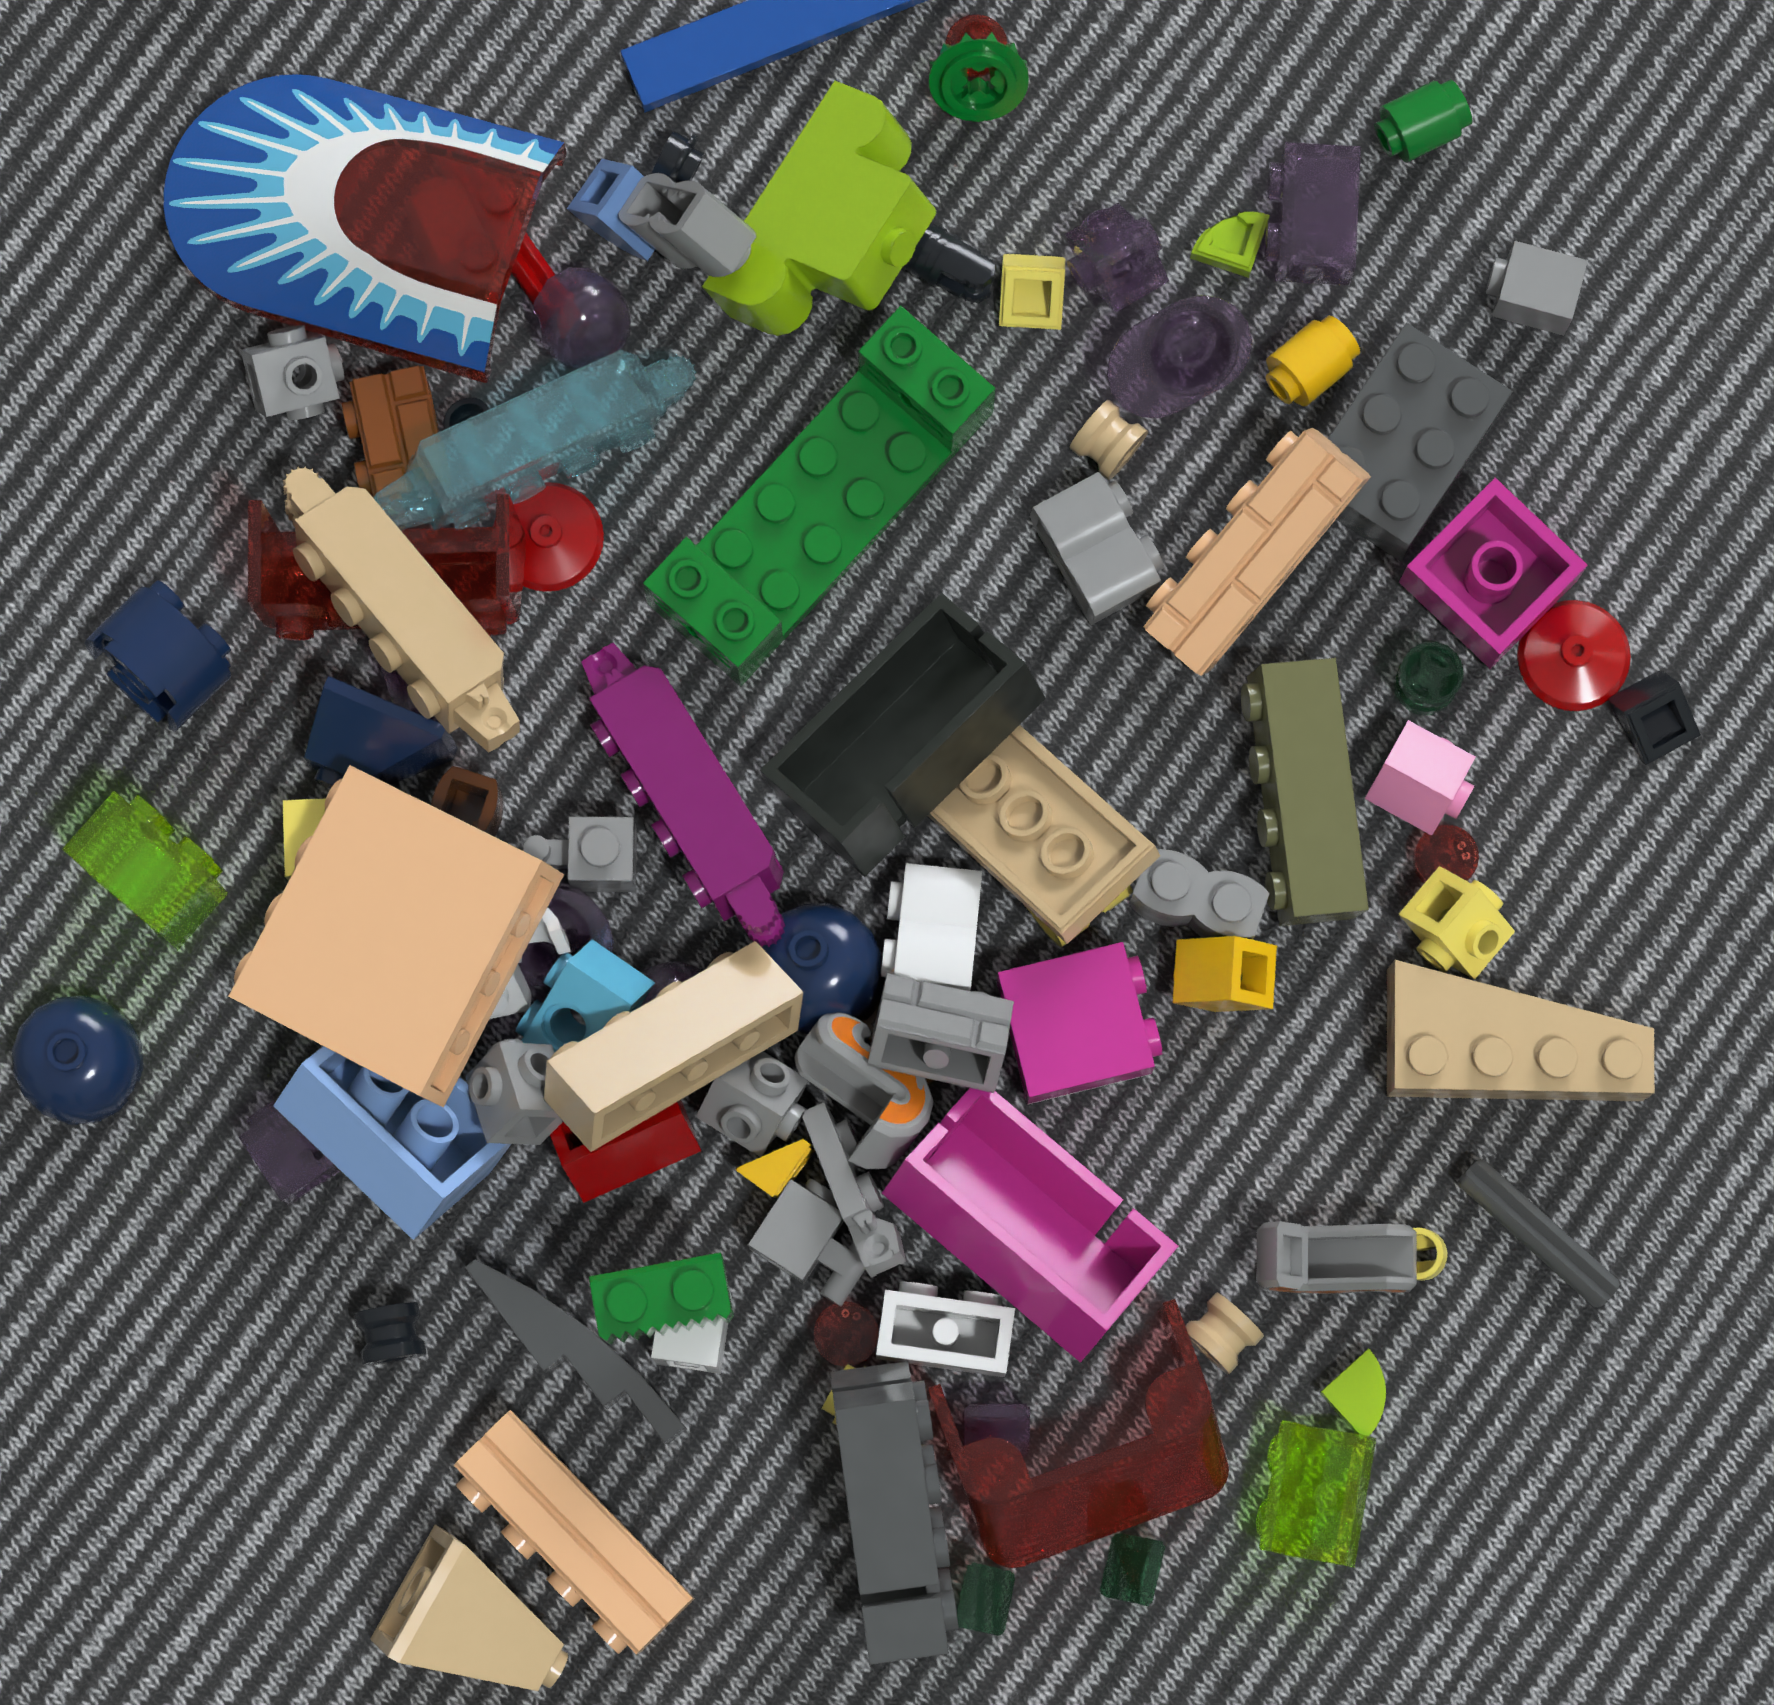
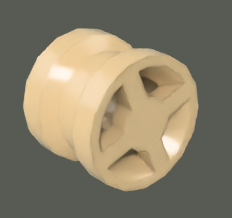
M1106 400L1077 433L1070 445V449L1078 456L1091 457L1098 463L1100 474L1110 480L1134 455L1146 438L1148 430L1139 423L1129 424L1120 417L1119 407L1111 400Z
M1216 1292L1207 1301L1208 1311L1199 1321H1189L1181 1331L1213 1364L1225 1373L1230 1374L1238 1365V1354L1246 1346H1255L1264 1335L1241 1310Z

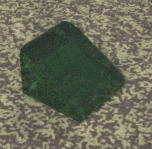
M1123 1533L1115 1534L1111 1540L1100 1587L1101 1595L1143 1607H1148L1149 1604H1152L1165 1551L1163 1542Z
M975 1562L966 1565L957 1609L958 1628L996 1636L1002 1635L1006 1628L1015 1583L1014 1573Z

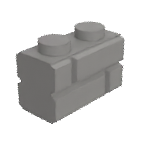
M887 973L875 1020L867 1065L994 1093L1007 1048L1014 1001L993 997L980 991L970 992L925 981L918 982L911 978Z

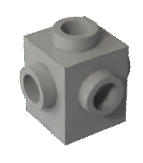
M294 325L273 330L267 333L269 343L241 349L255 411L269 417L286 412L288 420L305 419L324 413V402L340 399L336 382L344 380V370L339 351L334 343L327 345L324 336L315 332L306 333L304 325ZM300 365L299 375L292 380L294 369Z
M519 1039L500 1041L492 1045L487 1050L486 1055L465 1075L469 1086V1094L475 1105L486 1143L540 1145L563 1123V1120L544 1100L546 1062L555 1053L551 1044L523 1043Z
M762 1051L713 1081L696 1118L759 1157H762L776 1137L787 1142L796 1130L806 1108L798 1104V1101L808 1081L801 1077L798 1072Z

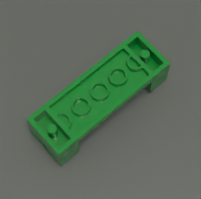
M900 305L858 351L857 373L697 545L685 537L643 582L647 604L742 687L993 414L996 388Z

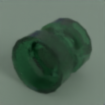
M1436 641L1423 642L1411 648L1403 658L1394 678V690L1400 704L1410 712L1419 715H1434L1444 710L1452 702L1461 687L1464 678L1463 664L1453 649Z

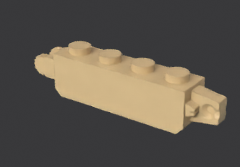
M306 466L304 468L297 467L296 470L291 469V473L286 474V479L283 480L284 495H287L285 512L288 515V519L293 521L296 531L297 547L293 548L296 562L311 581H316L320 578L332 593L331 601L342 620L350 627L358 624L370 638V649L382 668L389 673L396 670L409 685L407 686L409 697L417 710L427 719L435 716L449 734L460 727L488 753L516 736L520 732V720L503 693L504 652L366 489L347 486L335 494L324 479L319 478L318 473L313 472V469L309 470Z

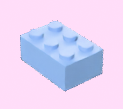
M324 1046L301 1063L273 1105L413 1240L487 1177L511 1145L486 1143L475 1105L469 1094V1086L461 1077H459L445 1106L442 1107Z

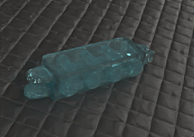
M623 350L616 351L421 440L414 455L410 458L406 473L377 492L374 500L400 530L429 522L434 531L452 522L457 530L469 527L491 513L488 506L506 497H509L512 504L520 503L545 489L546 485L543 480L563 471L568 479L579 476L601 462L599 457L601 453L619 446L622 453H627L651 441L656 436L653 429L667 412L666 409L673 403L676 405L679 400L681 401L688 391L687 389L692 387L696 380L694 375L697 373L694 370L695 364H691L690 359H685L684 355L679 357L676 354L674 357L669 356L667 360L661 359L643 367L637 355Z

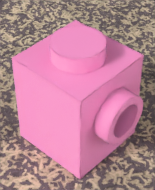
M1408 720L1365 799L1422 831L1433 835L1444 814L1456 819L1471 794L1474 785L1465 781L1464 778L1475 756L1455 746L1449 740L1438 737Z

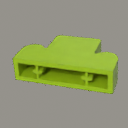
M834 80L744 220L755 231L757 236L751 244V252L747 261L732 274L722 277L708 276L702 285V288L730 318L767 334L776 336L789 334L799 328L808 318L812 309L813 297L811 296V291L814 289L870 311L879 305L902 267L910 261L916 245L934 219L936 209L910 176L900 172L910 157L912 142L907 132L881 100L871 94Z

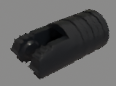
M931 222L916 245L912 258L902 267V270L911 272L913 276L927 281V284L934 288L939 286L958 298L963 297L965 301L979 305L980 302L990 298V287L994 283L996 264L987 255H982L979 250L964 243L963 238L956 234L953 235L942 226H937Z

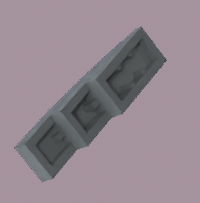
M476 1259L465 1267L544 1372L549 1374L568 1359L606 1409H609L628 1394L666 1445L687 1430L685 1425L646 1380L588 1327L535 1290Z

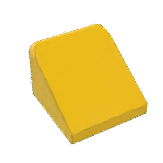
M801 1139L741 1165L735 1170L773 1198H778L790 1179L794 1181L815 1152L814 1146L807 1140Z

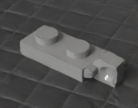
M824 1102L805 1110L802 1118L842 1219L849 1228L865 1270L872 1278L898 1264L905 1263L906 1258L899 1231L894 1223L879 1219L875 1215V1211L883 1208L884 1203L869 1172L859 1175L856 1165L848 1161L859 1143L848 1119L837 1123Z

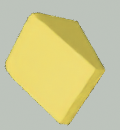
M1020 254L1003 255L999 326L1061 330L1065 258Z

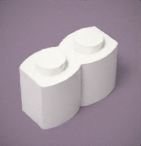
M906 863L904 883L891 881L887 919L900 922L898 940L885 939L881 977L886 978L887 973L911 978L918 982L925 981L966 991L971 990L982 871Z

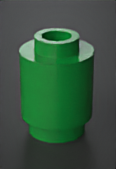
M1452 79L1441 84L1433 80L1380 106L1381 120L1374 124V128L1386 154L1390 157L1398 154L1405 163H1408L1461 137V129L1472 124V114L1465 96Z

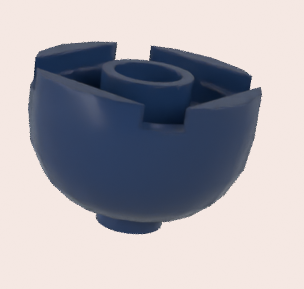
M829 903L803 904L783 912L781 915L786 926L783 928L785 933H782V939H778L776 945L774 943L770 947L763 945L762 948L803 991L798 1031L809 1034L824 1014L845 1013L855 1018L861 1014L864 1017L873 1008L883 987V977H881L883 958L872 932L854 914Z
M85 995L56 998L36 1008L19 1027L12 1048L13 1075L24 1098L43 1115L70 1125L97 1123L119 1112L127 1103V1098L134 1091L136 1082H139L144 1069L142 1043L131 1021L109 1003Z

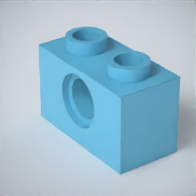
M591 939L574 956L564 953L557 959L544 980V984L552 988L543 1003L536 1000L529 1007L515 1031L523 1036V1043L551 1044L554 1052H556L568 1042H580L603 1029L606 1023L615 1015L623 1011L632 1012L641 1007L655 982ZM570 1009L577 1011L583 1017L586 1025L576 1021Z

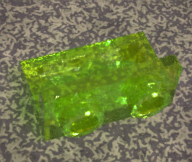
M1282 1420L1279 1432L1272 1438L1268 1449L1267 1464L1271 1472L1268 1496L1260 1504L1257 1513L1256 1529L1260 1537V1550L1282 1556L1355 1568L1376 1438Z

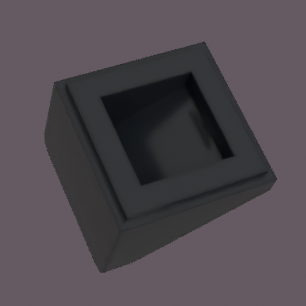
M1664 671L1655 672L1608 699L1615 716L1645 765L1701 735L1680 683Z

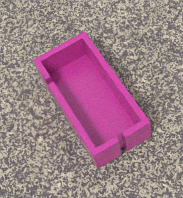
M970 1088L950 1109L942 1121L930 1131L904 1160L881 1193L1080 1363L1178 1248L1176 1243L1134 1208L1105 1244L1095 1235L1124 1199L996 1091L991 1093Z

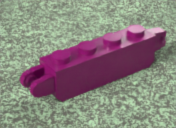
M614 643L588 656L581 663L594 692V695L589 699L600 718L590 724V727L608 757L620 751L630 767L620 776L638 806L641 807L651 802L661 819L651 824L670 858L680 852L684 855L692 870L683 874L682 877L702 909L713 903L723 921L736 915L753 942L756 941L761 947L763 945L770 947L773 943L776 945L777 940L782 939L781 935L785 933L783 928L786 925L770 894L780 888L784 871L775 857L776 854L665 674L660 668L645 665L636 669Z

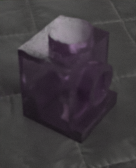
M273 1101L259 1109L246 1120L250 1129L240 1135L239 1139L280 1201L290 1206L341 1170L326 1156L319 1159L315 1153L319 1149L273 1106L276 1102Z

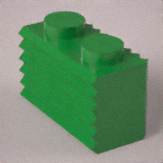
M721 1252L589 1276L598 1334L610 1345H612L616 1338L625 1343L629 1335L635 1340H638L642 1333L651 1338L655 1331L664 1336L668 1328L675 1333L678 1332L681 1326L690 1331L694 1324L703 1329L707 1321L714 1326L717 1325L720 1319L729 1324L734 1317L725 1264Z

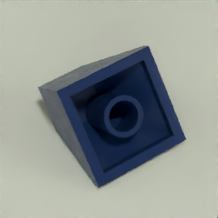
M328 676L321 693L304 758L309 766L317 771L314 780L331 789L335 782L343 778L349 765L391 785L452 761L458 748L451 733L449 734L440 723Z

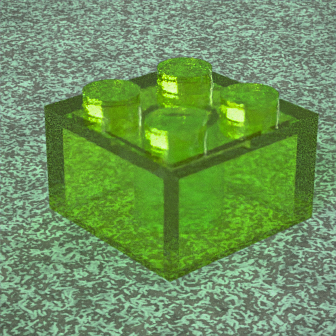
M113 791L62 850L178 951L228 894L216 880L223 870L187 836L178 844L172 841L169 837L174 833L175 829L166 821V818L138 794L128 803L117 792Z

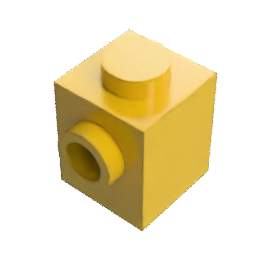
M1238 936L1177 939L1173 973V1003L1212 1012L1273 1009L1277 945Z

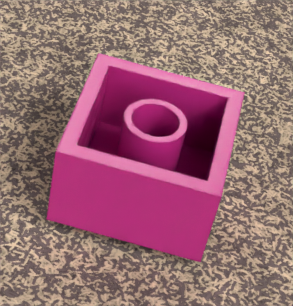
M1494 478L1407 565L1399 583L1491 669L1578 581L1588 565L1498 479Z

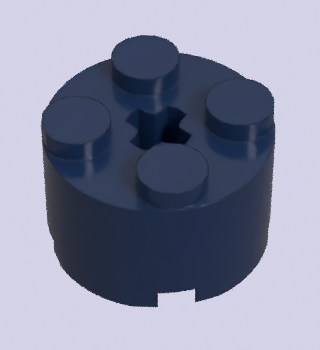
M157 580L150 588L139 587L85 640V645L94 660L103 652L107 655L115 666L106 675L134 704L156 722H159L167 714L168 728L176 732L231 678L229 670L231 665L225 657L231 649L227 642L209 625L203 623L197 629L180 612L185 607L180 598L166 584Z

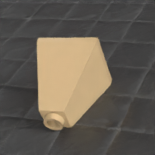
M434 1525L370 1638L387 1657L401 1664L539 1691L541 1685L548 1688L552 1687L561 1675L568 1659V1653L561 1650L564 1644L465 1544L437 1525Z

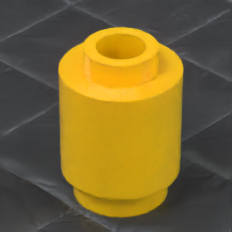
M1328 315L1321 322L1312 320L1267 357L1266 363L1269 373L1265 376L1266 381L1273 393L1284 403L1291 404L1294 401L1301 406H1308L1353 368L1352 360L1360 354V347L1350 330L1337 318Z

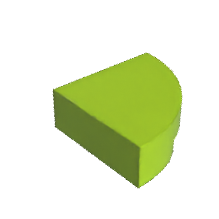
M1243 212L1216 223L1211 228L1209 227L1198 238L1192 249L1190 259L1249 278L1270 215L1260 212Z
M1369 1348L1320 1392V1395L1362 1441H1365L1377 1427L1383 1414L1386 1400L1384 1375L1379 1362Z

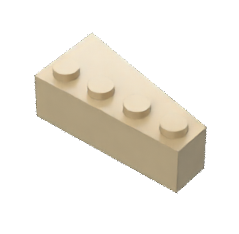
M1394 960L1387 969V1097L1644 1101L1655 1093L1654 1028Z

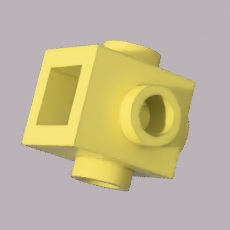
M1440 866L1399 913L1400 917L1421 940L1416 949L1426 961L1441 972L1446 973L1453 967L1474 980L1515 932L1499 912V909L1503 906L1502 900L1491 889L1477 880L1469 883Z

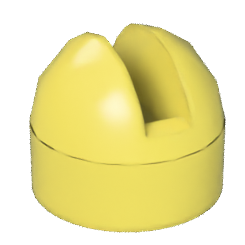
M1413 1228L1417 1232V1251L1437 1250L1436 1260L1417 1262V1280L1425 1281L1432 1279L1445 1267L1447 1262L1446 1245L1443 1239L1435 1232L1425 1228Z

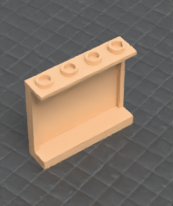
M349 765L343 778L335 782L328 792L325 800V813L313 836L308 837L300 846L295 857V870L283 893L276 896L269 905L264 919L265 927L256 945L239 962L234 975L235 985L228 997L416 1095L444 1107L564 874L544 861Z

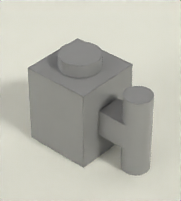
M569 817V840H548L542 836L534 835L529 837L524 843V852L544 861L555 869H568V882L572 892H636L637 827L634 817Z
M811 1178L808 1179L804 1187L790 1179L749 1242V1249L802 1284L806 1282L817 1263H821L833 1271V1273L820 1291V1294L841 1307L862 1276L865 1268L854 1241L849 1248H846L834 1240L844 1220L840 1211L836 1209L837 1204L832 1191Z

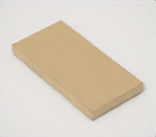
M1020 725L928 815L931 820L1066 944L1161 856L1151 841Z

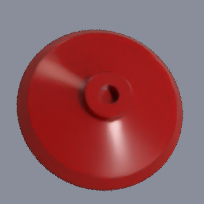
M553 482L533 484L513 494L500 508L492 530L494 554L503 571L516 583L532 590L544 592L566 589L584 579L598 562L604 541L602 521L591 501L578 490Z
M1565 600L1556 602L1519 640L1517 660L1524 682L1540 700L1561 710L1584 711L1604 704L1620 690L1629 672L1631 654L1629 642L1622 626L1609 612L1590 602Z

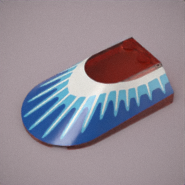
M279 75L256 80L230 91L208 106L192 122L177 144L167 170L164 185L165 221L175 250L189 273L209 293L232 307L291 326L304 325L305 330L487 383L492 371L490 361L500 304L542 183L555 165L563 166L567 152L565 143L339 81L311 75Z

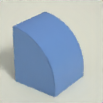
M601 159L567 207V210L610 243L631 255L648 261L655 249L625 225L618 216L619 211L640 179L644 176L632 165Z

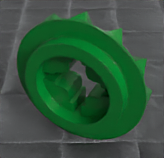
M992 32L986 39H972L965 33L960 43L953 46L943 43L938 58L930 62L929 88L933 99L945 112L962 120L980 122L1000 118L1020 104L1028 89L1027 61L1019 56L1015 43L1002 44L997 41ZM967 68H972L977 72L989 68L990 81H985L979 77L971 82L968 81Z

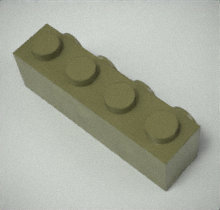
M1336 658L1261 664L1247 676L1248 683L1242 685L1241 706L1244 719L1247 722L1253 721L1256 746H1251L1249 751V769L1253 783L1261 784L1264 809H1259L1257 814V831L1261 846L1269 847L1272 872H1267L1265 878V889L1270 893L1267 900L1270 910H1277L1279 926L1354 919L1368 911L1369 907Z

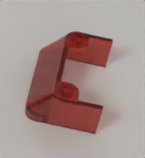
M496 494V527L400 529L489 636L505 634L508 624L519 621L526 561V536L509 494ZM248 500V603L261 623L268 628L275 629V637L283 640H308L314 637V630L361 629L358 624L350 627L342 620L331 601L332 593L320 578L316 581H311L303 573L293 554V548L297 547L296 532H281L262 500Z
M1175 1299L1162 1303L1157 1309L1178 1368L1156 1378L1146 1393L1145 1409L1153 1434L1030 1478L1020 1451L1004 1439L985 1438L962 1446L941 1385L938 1384L928 1388L927 1396L980 1543L991 1561L1005 1568H1020L1207 1500L1219 1493L1224 1487L1229 1474V1463L1208 1386Z

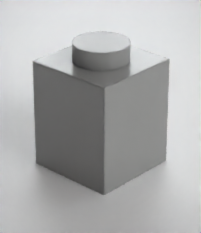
M1514 241L1507 259L1496 257L1486 288V294L1496 296L1491 316L1564 336L1573 319L1588 260Z

